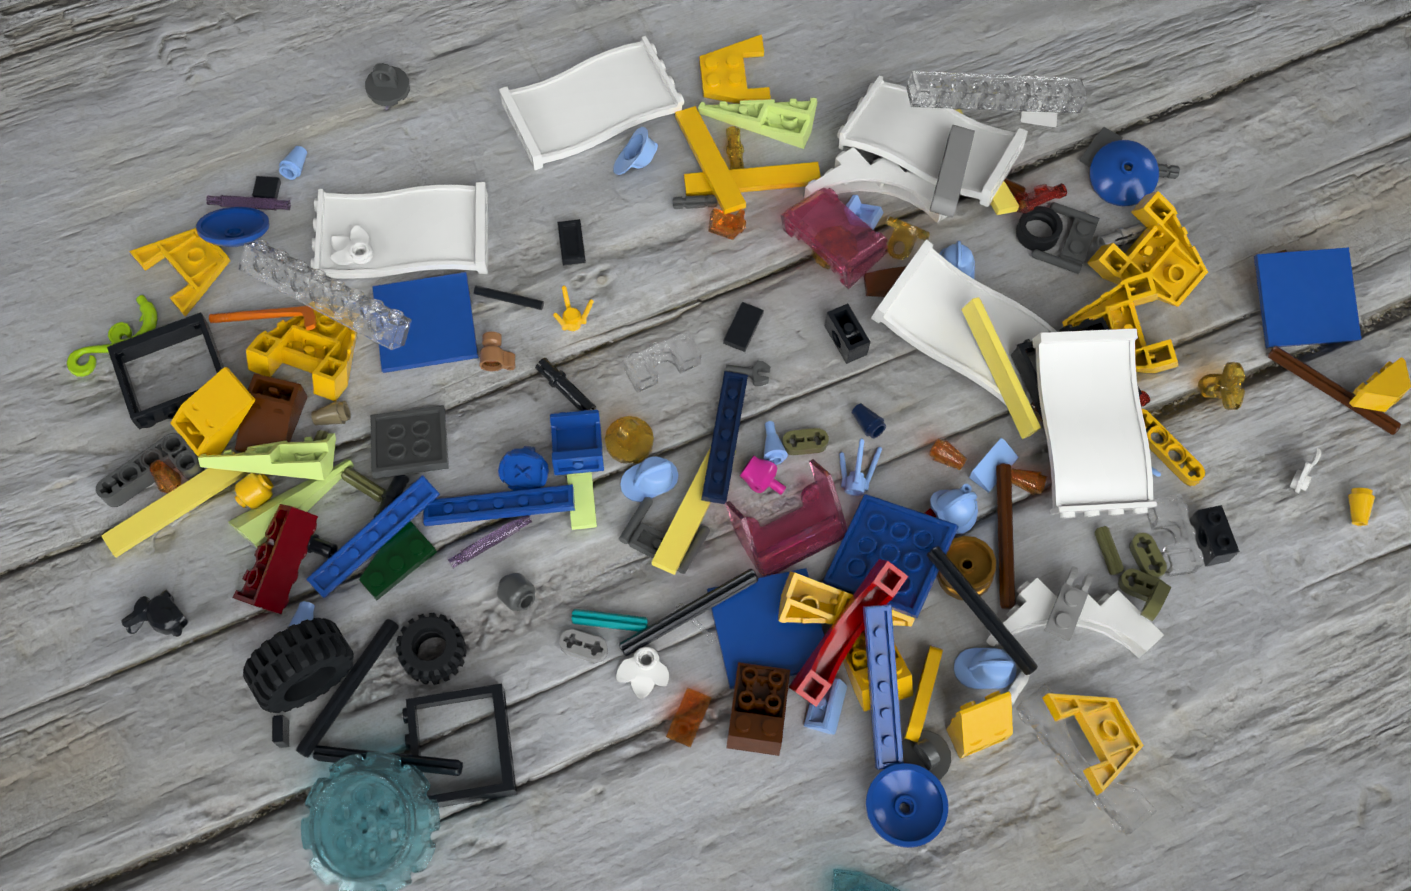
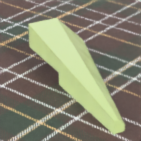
M810 98V101L790 99L789 102H775L774 99L740 101V104H727L726 101H720V104L706 105L705 102H701L698 110L699 114L804 149L812 132L817 98Z
M335 433L327 434L326 439L313 441L312 437H305L304 442L281 441L247 447L245 452L233 454L232 450H225L224 455L201 454L198 460L200 467L325 480L333 470L336 436Z
M347 459L335 465L325 480L309 479L268 500L260 507L241 514L228 523L258 548L261 544L266 543L268 538L265 536V532L280 504L308 512L342 479V472L347 467L353 468L354 464Z

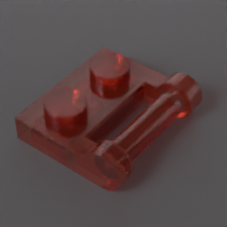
M1062 183L1054 187L1041 184L1034 187V191L1019 193L1014 198L1019 204L1017 212L1028 213L1033 211L1034 207L1055 198L1060 199L1067 196V189Z

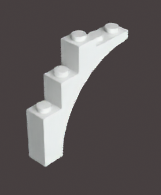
M854 147L839 153L835 159L834 168L829 169L819 179L810 181L805 187L804 200L809 206L824 198L840 193L856 191L878 192L910 202L928 214L936 223L947 217L930 212L936 185L908 170L904 172L898 164L884 157L874 160L870 165Z
M1038 578L1032 583L1027 580L1018 588L1017 592L1019 595L1015 599L1016 605L1006 614L1009 618L1003 622L1012 635L1026 629L1046 625L1057 599V596ZM1079 584L1074 586L1077 589H1081ZM1119 590L1112 596L1106 593L1098 602L1088 594L1076 625L1077 627L1087 628L1110 637L1124 645L1139 659L1164 636L1150 620L1140 615L1141 612ZM990 633L986 642L992 648H995L999 645V642Z

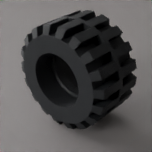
M429 613V617H425L424 614H420L417 621H414L413 618L408 621L410 626L408 628L403 626L400 630L403 635L398 636L396 640L399 646H396V653L399 656L398 660L408 675H411L417 682L420 680L422 684L427 685L429 681L437 685L440 679L447 682L450 680L449 675L452 673L456 676L459 672L457 667H463L464 665L463 657H466L467 653L465 640L455 622L451 619L448 620L445 615L440 614L437 617L435 613ZM438 637L446 641L445 649L438 658L429 661L418 658V649L425 640Z

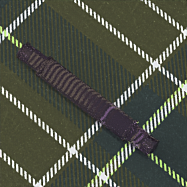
M207 195L206 198L207 205H220V207H249L274 211L277 209L290 210L291 205H289L291 204L290 200H277L276 198Z
M522 516L515 521L512 520L472 545L460 550L459 554L448 559L451 567L454 569L463 562H468L513 534L520 532L521 528L532 523V520L529 518L530 516Z

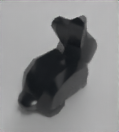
M168 590L163 591L151 600L146 596L140 597L134 605V611L121 620L122 626L126 627L127 632L130 634L137 633L144 621H148L156 632L164 635L172 634L176 637L182 634V629L189 623L184 614L175 605L174 598Z

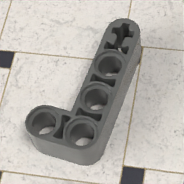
M170 433L101 479L96 485V493L108 506L119 507L175 468L187 480L203 472L205 468L200 467L197 455L183 437L177 433ZM180 445L177 450L172 451L174 447ZM158 460L155 465H151L154 461ZM193 463L191 467L186 468L188 464ZM137 475L133 480H130L132 476Z

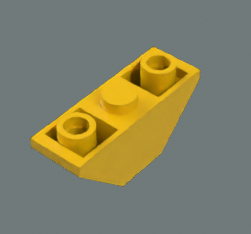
M1400 357L1394 363L1391 361L1387 362L1380 369L1379 372L1381 374L1376 371L1366 381L1367 385L1362 382L1352 392L1356 396L1349 404L1353 407L1386 412L1396 404L1411 388L1405 359Z

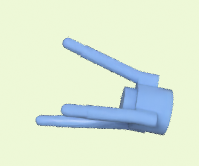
M862 438L859 440L855 471L850 472L849 476H847L844 453L841 452L839 454L842 475L841 487L845 488V493L853 496H862L864 491H868L869 482L882 451L881 447L877 448L867 475L864 478V474L860 472L864 450V439Z

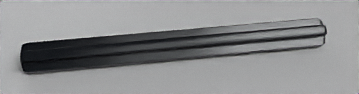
M936 546L927 553L930 561L1025 675L1032 674L1038 668L1035 661L941 548Z
M748 569L620 642V649L625 656L634 653L758 581L756 573L753 569Z
M390 619L385 620L297 746L296 751L306 758L311 756L314 748L318 746L399 629V625Z
M321 745L316 746L313 753V759L321 762L460 776L463 769V762L456 759Z

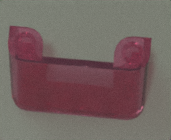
M822 187L788 208L781 215L783 230L791 238L795 235L798 241L800 239L803 240L831 266L832 272H837L839 276L843 277L840 283L848 290L888 252L887 238L881 232L876 233L838 199V195L831 188L826 189Z

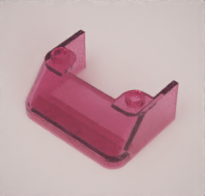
M814 459L810 460L809 463L815 482L806 486L801 493L803 507L763 527H760L759 522L754 517H744L730 501L725 502L739 541L756 570L763 576L774 575L841 541L845 536L847 525L832 476Z

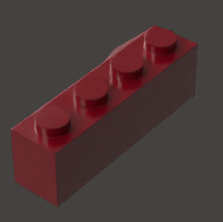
M280 504L265 532V536L268 538L266 543L258 546L254 554L256 563L251 570H246L242 578L246 582L241 591H235L232 598L282 614L283 609L288 605L292 585L297 581L301 561L307 554V545L310 537L316 530L318 516L292 506Z

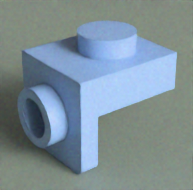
M852 195L844 208V214L850 226L874 230L884 213L880 206L862 204L858 195Z

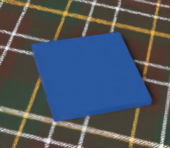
M1349 247L1257 254L1254 256L1266 348L1362 340Z
M466 272L372 286L381 370L383 373L479 358Z
M864 494L825 575L823 583L854 595L879 559L887 560L908 576L894 598L887 604L891 605L892 610L918 618L939 572L927 557V553L938 546L947 554L958 526L957 524Z
M807 568L792 571L809 578ZM790 571L758 578V581L711 608L730 689L735 688L738 662L789 669L790 676H794L799 673L823 639L824 632L821 623H782L778 621L781 594ZM717 587L708 588L707 593Z

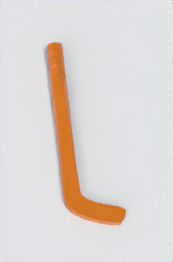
M309 306L209 315L210 323L303 316L307 331L316 328V315Z

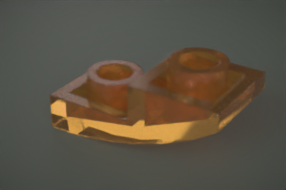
M687 687L666 737L691 748L712 697Z

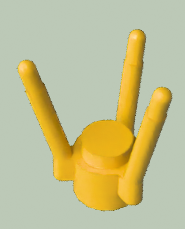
M563 285L562 292L566 310L562 318L557 313H554L553 316L561 325L563 331H576L582 324L587 323V316L594 301L593 299L589 300L581 315L578 309L571 308L567 288Z

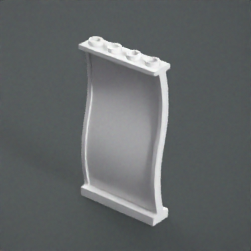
M643 36L640 42L623 45L595 55L544 81L509 90L507 86L499 89L501 103L534 170L543 168L544 163L563 159L590 149L633 126L682 110V105H684L682 94L680 92L677 93L675 90L673 78L667 75L663 60L658 59L654 44H650L646 36Z
M879 75L877 80L869 85L865 97L860 98L857 109L849 114L846 125L840 127L837 138H839V149L841 150L845 146L877 154L936 185L952 125L975 130L960 195L979 199L981 205L989 207L993 197L1024 148L1028 131L1019 128L1017 132H1011L982 124L957 112L931 96L908 87L884 82L883 77Z
M476 182V186L429 185L371 194L326 193L323 189H318V198L314 199L317 218H313L316 238H312V249L315 252V257L311 258V270L316 273L319 281H324V278L356 279L384 277L437 269L476 270L478 274H488V193L485 182ZM355 225L363 228L369 235L368 245L373 252L371 260L365 264L350 263L338 265L330 259V256L336 252L332 246L331 237H350L351 230Z
M925 240L880 303L871 319L877 323H884L909 344L929 357L968 377L1005 404L961 310L970 300L979 297L1031 404L1033 400L1030 398V394L1011 354L1017 348L1016 345L1023 343L1026 339L1033 341L1032 338L1039 333L1057 331L1016 301L979 283L960 271L933 249L934 244ZM1036 354L1029 356L1037 373Z
M1137 329L1043 332L1032 338L1033 348H1036L1038 392L1051 467L1053 508L1050 510L1051 515L1060 514V519L1074 518L1075 513H1084V517L1100 516L1099 512L1107 511L1108 516L1123 515L1125 510H1132V514L1148 513L1149 508L1157 506V502L1153 500L1151 456L1137 385L1135 365Z

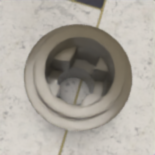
M337 400L311 413L315 426L345 424L346 421L351 419L350 409L346 401L340 402Z

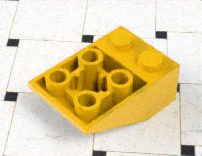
M224 367L180 406L170 424L183 437L198 457L201 454L221 455L255 402V398L230 369Z
M864 629L849 650L843 664L854 693L865 712L871 710ZM894 643L899 700L913 696L912 674Z
M1000 691L993 692L984 697L985 701L976 704L975 701L968 702L960 707V711L955 713L956 717L951 719V723L946 730L960 759L1008 740L1013 734L1010 691L1003 694Z

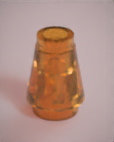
M938 438L928 454L933 457V461L961 470L967 460V457L963 456L946 439L943 441Z
M157 460L150 465L151 474L159 491L169 493L181 485L180 474L163 461Z
M1012 468L1013 485L1032 495H1042L1047 476L1042 475V472Z

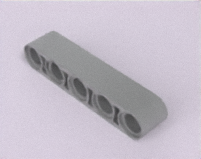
M952 125L930 212L953 217L975 130Z

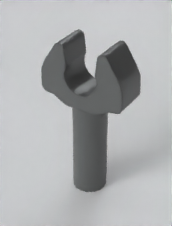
M757 361L751 368L726 364L725 371L746 374L753 380L754 386H763L769 383V377L759 376L757 373H769L771 367L764 361Z

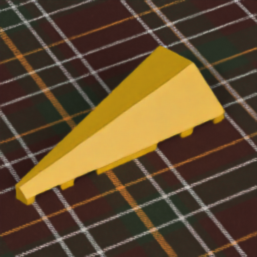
M790 571L781 594L778 621L782 623L833 624L853 594ZM892 610L894 626L912 627L915 618Z

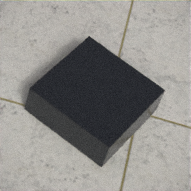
M256 176L252 193L254 200L277 201L281 185L280 179L278 177Z
M284 715L272 717V742L279 748L289 747V720Z

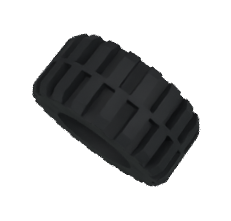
M326 618L307 619L297 625L293 624L287 627L282 632L279 631L274 634V637L264 641L260 648L255 649L251 653V658H247L245 662L243 677L263 710L270 713L288 712L293 708L302 707L305 703L316 700L318 696L327 693L331 687L336 686L341 681V678L345 677L349 673V669L352 668L354 653L336 623Z

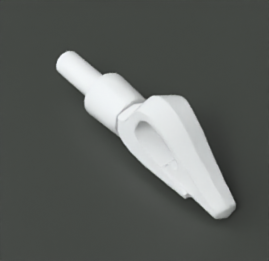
M1022 670L1008 690L1011 693L1012 705L1027 684L1030 676L1025 675Z

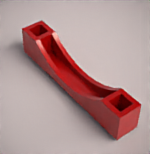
M879 559L791 682L789 688L817 707L832 686L835 676L849 650L864 630L863 606L886 605L894 598L908 576L889 561Z

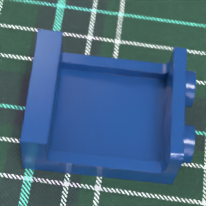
M599 410L550 414L554 476L604 471Z

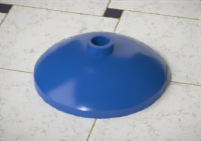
M1117 140L1103 146L1094 156L1089 171L1090 182L1094 191L1104 201L1116 206H1133L1138 204L1145 195L1154 191L1159 179V167L1152 152L1144 145L1131 140ZM1125 165L1130 166V167H1131V171L1125 170V169H1124V166H1125Z
M229 207L204 215L197 222L196 229L199 237L208 243L223 247H240L261 238L269 229L270 224L268 216L260 210L249 207Z
M896 764L881 771L870 784L866 796V812L871 826L881 838L898 847L914 848L929 843L942 831L948 817V798L941 782L927 769L915 764ZM900 804H907L909 811L907 813L902 812Z

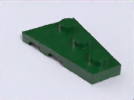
M410 521L379 549L359 581L377 601L437 551Z

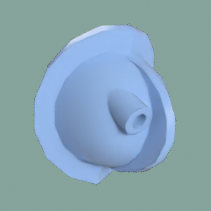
M964 484L960 489L939 490L933 493L930 498V507L937 518L957 524L956 534H964L969 531L977 519V495L975 492H971L972 488L969 484Z

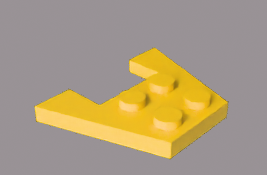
M762 34L699 56L704 98L740 104V101L771 100L769 87L747 89L743 58L764 56Z
M196 228L129 251L145 271L166 258L188 283L187 286L170 297L172 303L185 317L230 262L227 254L218 245L208 243L199 237Z
M1047 693L1042 697L1055 722L1073 715L1075 716L1100 763L1086 768L1083 772L1096 796L1101 794L1144 746L1117 698Z

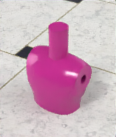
M754 455L739 475L757 493H762L770 487L782 495L786 489V486L774 479L778 469L777 466L771 461L757 458Z

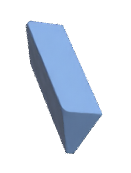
M1000 438L974 468L969 478L989 493L997 484V465L1005 463L1012 466L1019 457L1008 443Z
M834 679L832 686L817 707L811 703L809 704L804 727L835 735L847 690V685L841 679Z

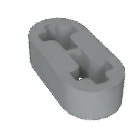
M573 629L564 631L560 636L561 650L567 655L593 663L602 662L607 657V644L600 637ZM575 637L576 642L582 645L573 644L571 648H568L565 640ZM596 644H599L602 653L597 652L596 656L592 655L591 649L586 648V646L594 648Z

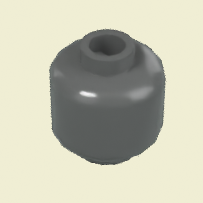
M512 573L500 580L497 596L512 611L528 609L533 604L536 591L534 585L522 574Z

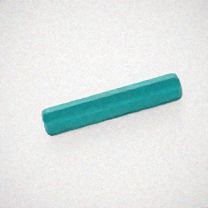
M573 609L571 616L572 623L637 632L648 626V618L582 609Z

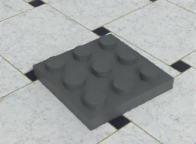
M444 405L370 415L371 473L373 479L449 469L446 411Z

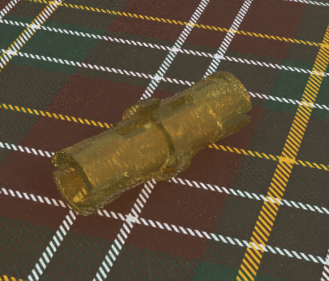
M736 126L728 127L726 129L728 142L726 153L729 155L730 170L744 169L742 156L744 146L741 144L740 128H736Z

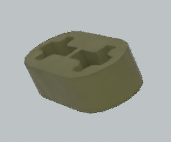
M820 428L792 430L784 434L782 444L789 455L821 453L828 446L829 436L825 430ZM814 437L822 440L820 445H816V442L813 441ZM790 439H794L797 443L796 447H792L791 443H789Z
M1147 533L1135 535L1130 542L1129 548L1140 571L1160 579L1165 574L1167 565L1155 540ZM1139 542L1142 544L1146 543L1147 547L1145 549L1143 547L1139 548L1137 544ZM1152 564L1153 566H1158L1159 569L1157 571L1150 570L1149 566Z
M1127 569L1120 576L1118 585L1126 594L1146 601L1152 591L1151 589L1161 579L1136 569ZM1133 577V582L1136 584L1133 586L1128 585L1129 581L1127 579Z
M1159 580L1149 594L1140 615L1153 621L1164 605L1171 586Z

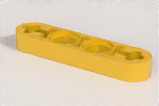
M1142 409L1146 429L1151 426L1147 432L1149 449L1184 484L1189 486L1199 484L1205 476V469L1202 464L1147 410ZM1151 434H1160L1163 442L1155 443L1151 439ZM1168 452H1178L1181 459L1179 461L1170 459ZM1184 461H1186L1187 464L1184 465L1183 468H1181L1180 466L1183 464ZM1194 470L1197 474L1192 477L1189 476V471Z
M929 646L904 739L917 743L919 741L943 652L941 648Z

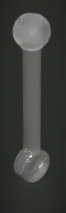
M678 604L676 610L682 608L685 604ZM695 618L690 620L708 637L707 641L710 644L717 642L718 637L715 633H710Z

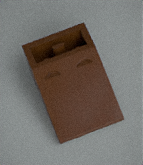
M254 373L247 390L255 398V402L239 425L235 450L239 452H245L247 447L281 441L290 442L308 397L299 383Z
M738 662L726 748L776 756L780 755L790 678L789 669Z

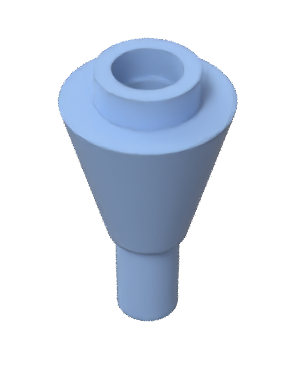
M768 421L765 423L767 436L763 459L778 465L788 457V453L776 434L774 422Z

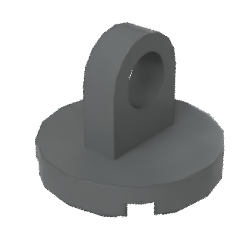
M378 63L365 81V90L368 97L375 104L394 106L401 99L407 98L410 92V82L406 73L400 68Z
M922 730L918 743L907 739L902 741L904 763L915 764L927 769L939 781L946 775L951 765V751L947 742L940 735L929 730Z

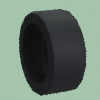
M1045 206L1030 207L1022 213L1016 227V236L1019 242L1029 250L1047 251L1056 245L1063 230V222L1053 209ZM1032 220H1040L1047 223L1053 233L1046 238L1036 237L1027 230L1026 224Z

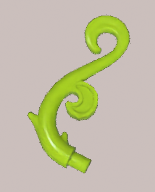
M144 295L138 296L136 301L142 313L139 321H143L140 330L132 336V329L127 323L119 322L114 324L108 331V338L111 344L87 346L73 351L67 359L68 370L77 377L88 376L96 367V358L90 355L88 363L81 366L78 365V359L88 353H109L108 346L127 340H122V336L125 335L130 339L131 336L135 337L154 330L157 325L158 316L153 303L148 302Z

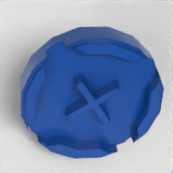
M524 446L523 448L508 451L502 457L498 473L503 483L505 481L509 485L508 488L515 491L543 487L548 478L549 468L544 458L535 452V447Z

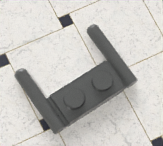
M1053 202L1050 205V209L1074 219L1061 256L1057 257L1038 249H1034L1031 255L1035 259L1079 274L1100 218Z
M645 497L620 535L619 541L629 544V547L654 558L665 534L641 523L653 503L650 497ZM702 526L688 548L677 570L678 572L686 573L709 535V527Z

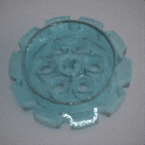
M368 752L365 760L361 754H352L340 759L329 767V778H318L305 801V806L310 809V814L307 818H302L301 838L304 850L310 849L313 852V858L309 862L312 870L325 885H332L337 882L339 884L338 891H400L412 883L411 872L419 873L424 871L436 848V844L431 840V833L440 829V814L437 800L428 799L427 791L431 785L417 767L412 764L404 765L402 768L400 764L401 758L390 753ZM366 790H369L371 794V798L368 803L365 800ZM391 800L395 805V809L392 814L389 812L388 805ZM346 807L349 810V818L347 820L344 817V809ZM368 822H372V827L368 826ZM393 829L397 832V840L395 842L391 839V831ZM347 836L352 840L350 848L346 845ZM371 847H373L376 852L374 860L370 857L369 854Z

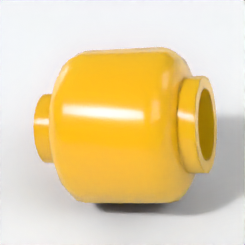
M250 472L235 485L237 495L234 498L241 507L245 508L248 506L251 509H256L272 497L274 485L265 474Z

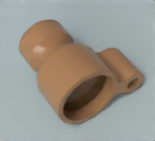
M497 332L484 333L482 335L484 347L480 350V368L485 371L515 370V354L500 348L502 343L501 334Z

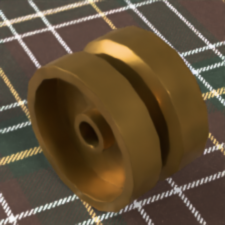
M961 536L954 538L946 556L980 596L984 595L990 588L996 571V558L993 550L986 542L976 537ZM939 571L937 578L940 587L947 595L957 600H963Z

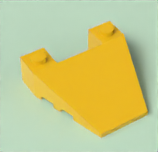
M1159 191L1145 195L1131 211L1146 227L1131 247L1124 253L1114 243L1103 245L1090 258L1087 264L1103 279L1118 285L1126 278L1151 271L1158 300L1179 307L1208 271L1195 246L1191 245L1186 235L1188 234L1184 226H1181L1176 216L1178 213L1175 207Z
M1151 271L1126 278L1118 286L1109 292H1105L1100 298L1086 305L1062 322L1063 327L1067 325L1074 327L1080 325L1085 319L1095 320L1104 317L1110 330L1137 329L1138 338L1135 340L1136 372L1158 373L1178 367V360L1171 339L1146 346L1135 306L1158 300Z
M316 299L306 305L311 307L316 315V328L307 331L304 325V317L294 316L286 322L284 320L278 322L277 327L270 332L263 331L246 348L249 371L271 377L282 363L312 373L314 394L337 401L348 387L360 313Z

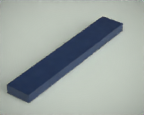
M724 371L702 501L725 505L727 503L748 379L746 374Z

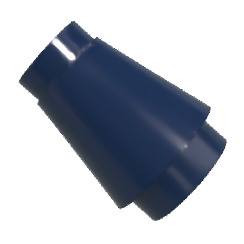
M862 403L853 408L851 413L866 436L874 439L884 432L886 424L882 417Z

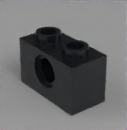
M847 303L828 311L824 326L845 363L848 364L866 356L870 340L849 304Z
M1222 505L1197 510L1188 520L1205 567L1229 562L1240 552Z

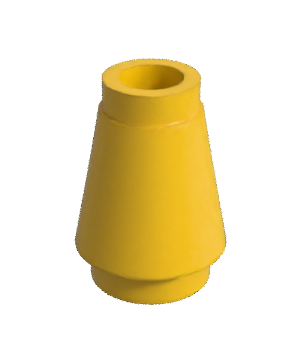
M1352 488L1351 494L1348 495L1352 524L1366 526L1368 525L1375 500L1373 490L1368 488Z

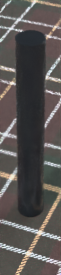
M477 285L474 288L475 295L542 310L544 306V301Z

